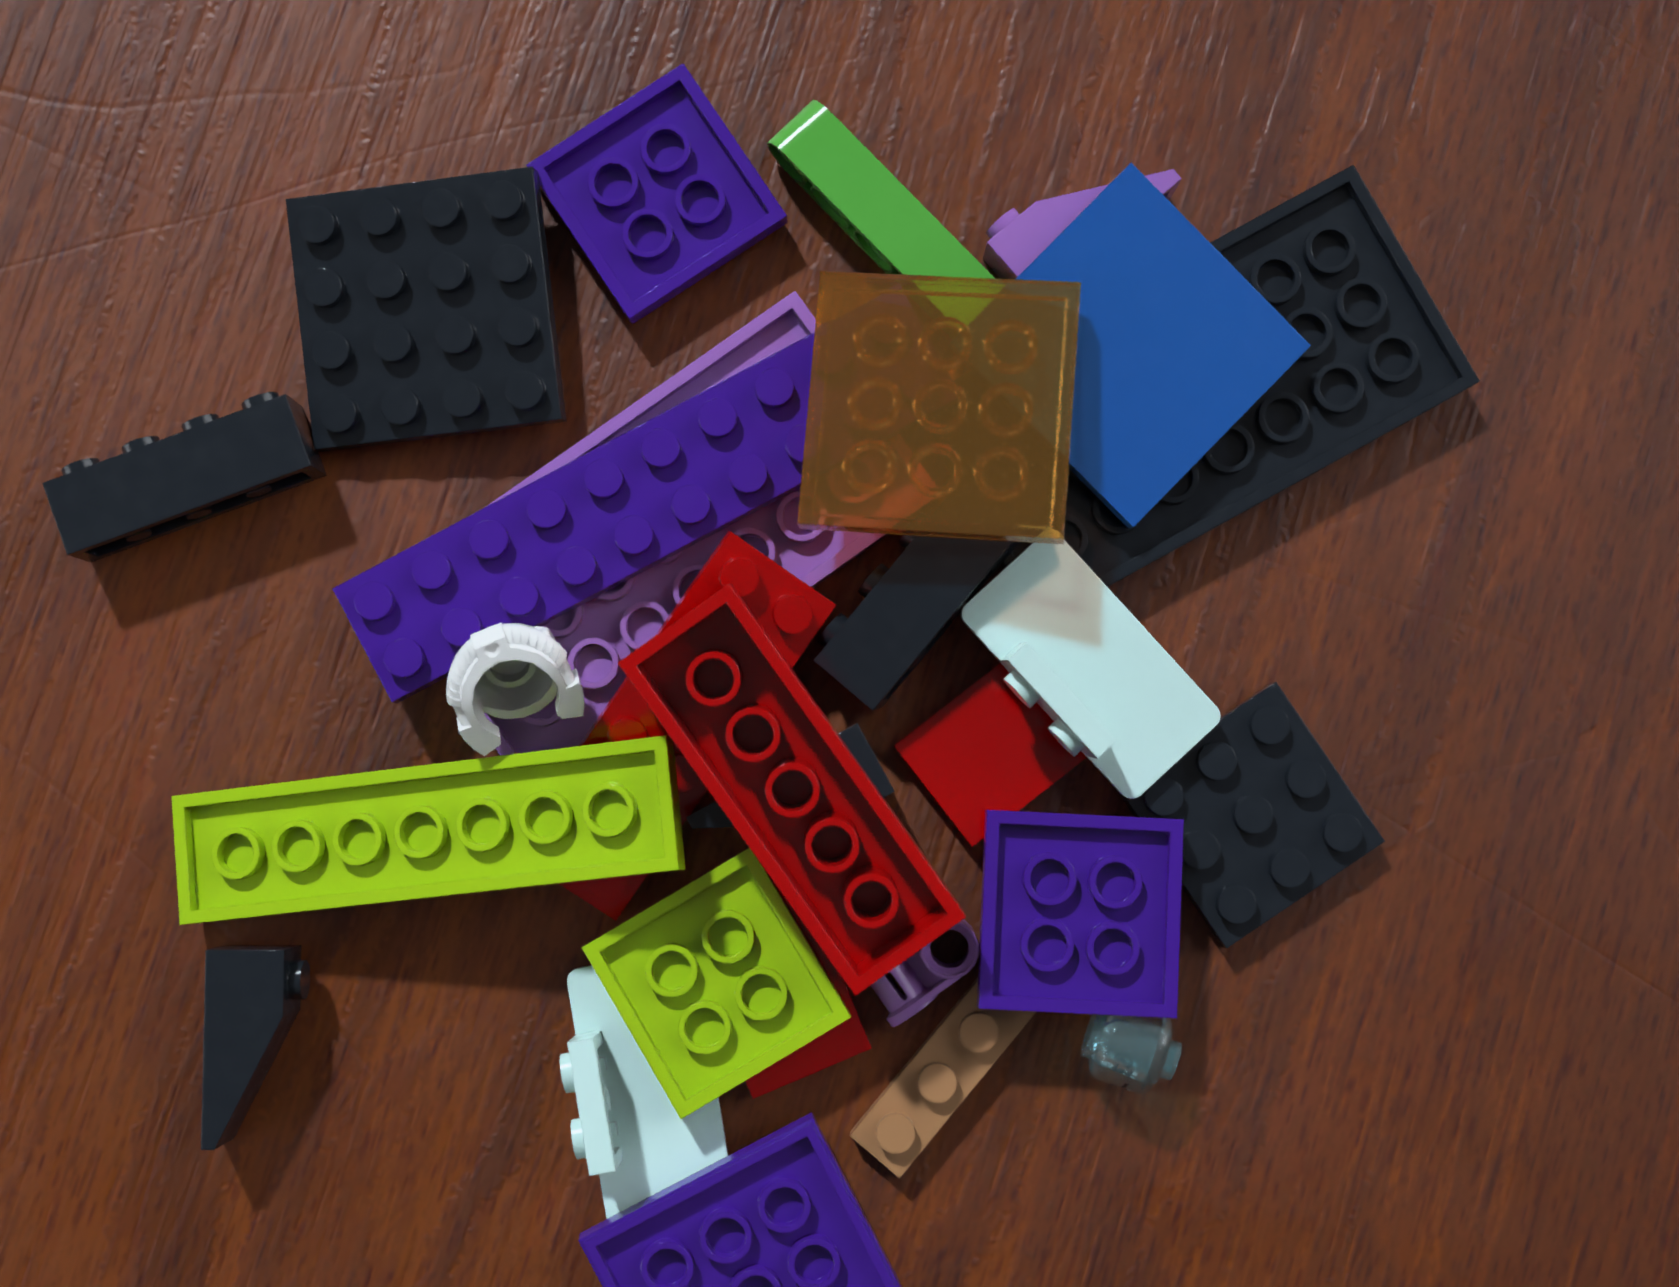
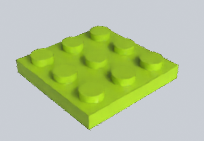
M750 848L582 947L680 1119H683L851 1018L849 1010L774 882Z

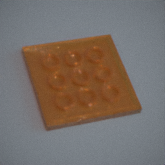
M820 271L797 521L799 528L1064 544L1081 282Z

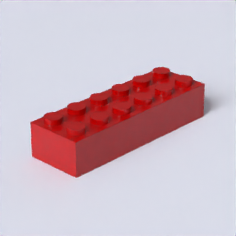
M732 584L726 585L618 662L621 669L855 996L966 918L956 898Z

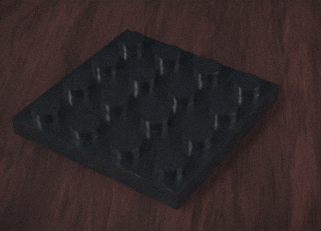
M533 166L286 199L314 450L325 452L567 422L539 174Z

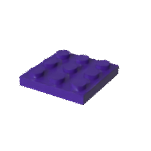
M684 63L526 164L527 167L533 166L538 171L541 190L631 324L648 315L788 223L786 213Z
M985 810L977 1007L979 1009L1177 1018L1184 819Z

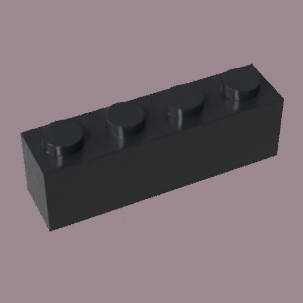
M266 392L246 399L241 404L243 410L220 418L217 414H207L192 418L182 424L183 432L160 440L158 436H147L130 441L122 446L123 454L100 462L98 458H88L64 466L61 469L63 476L42 484L67 555L92 563L327 476L320 454L317 450H314L312 432L303 407L286 394L279 396L277 392Z
M980 459L972 468L963 463L955 470L939 492L946 498L939 509L930 519L922 513L914 520L898 542L905 548L902 554L890 568L881 563L872 571L858 590V593L865 599L849 618L842 612L838 614L817 640L824 648L814 661L871 710L880 709L886 704L959 616L963 606L979 592L1044 513Z

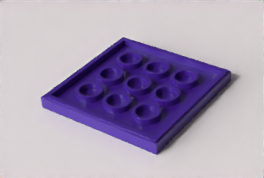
M812 1112L581 1232L578 1239L602 1287H902Z

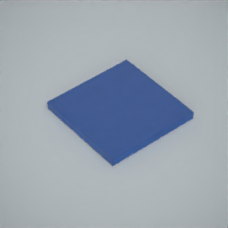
M1130 163L948 348L1127 528H1133L1311 345L1182 213Z

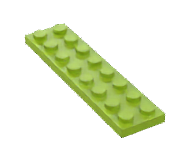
M666 735L171 796L180 925L686 870L674 743L671 737Z

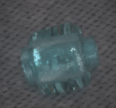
M1092 1014L1083 1038L1080 1057L1089 1059V1071L1095 1079L1137 1094H1144L1155 1087L1160 1077L1169 1081L1172 1079L1180 1059L1182 1043L1172 1040L1173 1028L1170 1018Z

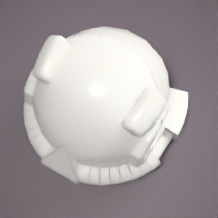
M501 622L471 634L470 639L465 642L455 655L447 678V702L453 706L456 712L458 732L469 746L483 756H486L501 745L499 727L489 721L484 713L502 719L524 718L541 711L556 696V713L561 719L583 716L585 703L577 668L571 670L566 658L567 651L555 640L549 628L533 627L521 623L502 624Z

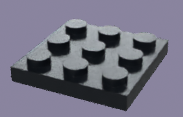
M1277 682L1270 683L1222 715L1219 723L1140 797L1129 799L1119 793L1134 817L1184 819L1182 888L1220 945L1224 948L1230 947L1385 842Z

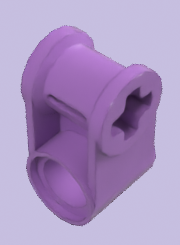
M963 919L949 929L960 932L966 937L968 942L966 953L960 960L953 963H945L938 960L933 955L930 949L931 943H929L890 971L905 992V995L900 992L888 973L870 985L889 1011L886 1020L891 1027L903 1023L932 1002L941 991L963 977L975 966L979 956V943L972 926Z

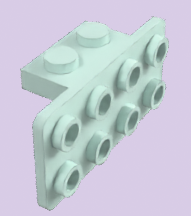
M1048 531L1040 535L968 601L961 610V619L965 625L1008 670L1009 674L1003 680L1011 691L1029 708L1037 702L1054 721L1048 727V730L1055 739L1074 757L1082 751L1115 789L1126 798L1135 799L1140 797L1220 721L1221 714L1218 707L1070 545L1054 531Z
M590 965L574 969L567 977V987L576 1035L567 1042L569 1053L560 1054V1072L565 1092H575L579 1118L571 1120V1138L574 1153L577 1159L586 1158L589 1176L599 1174L605 1214L608 1219L729 1155L719 1097L680 1119L594 968Z

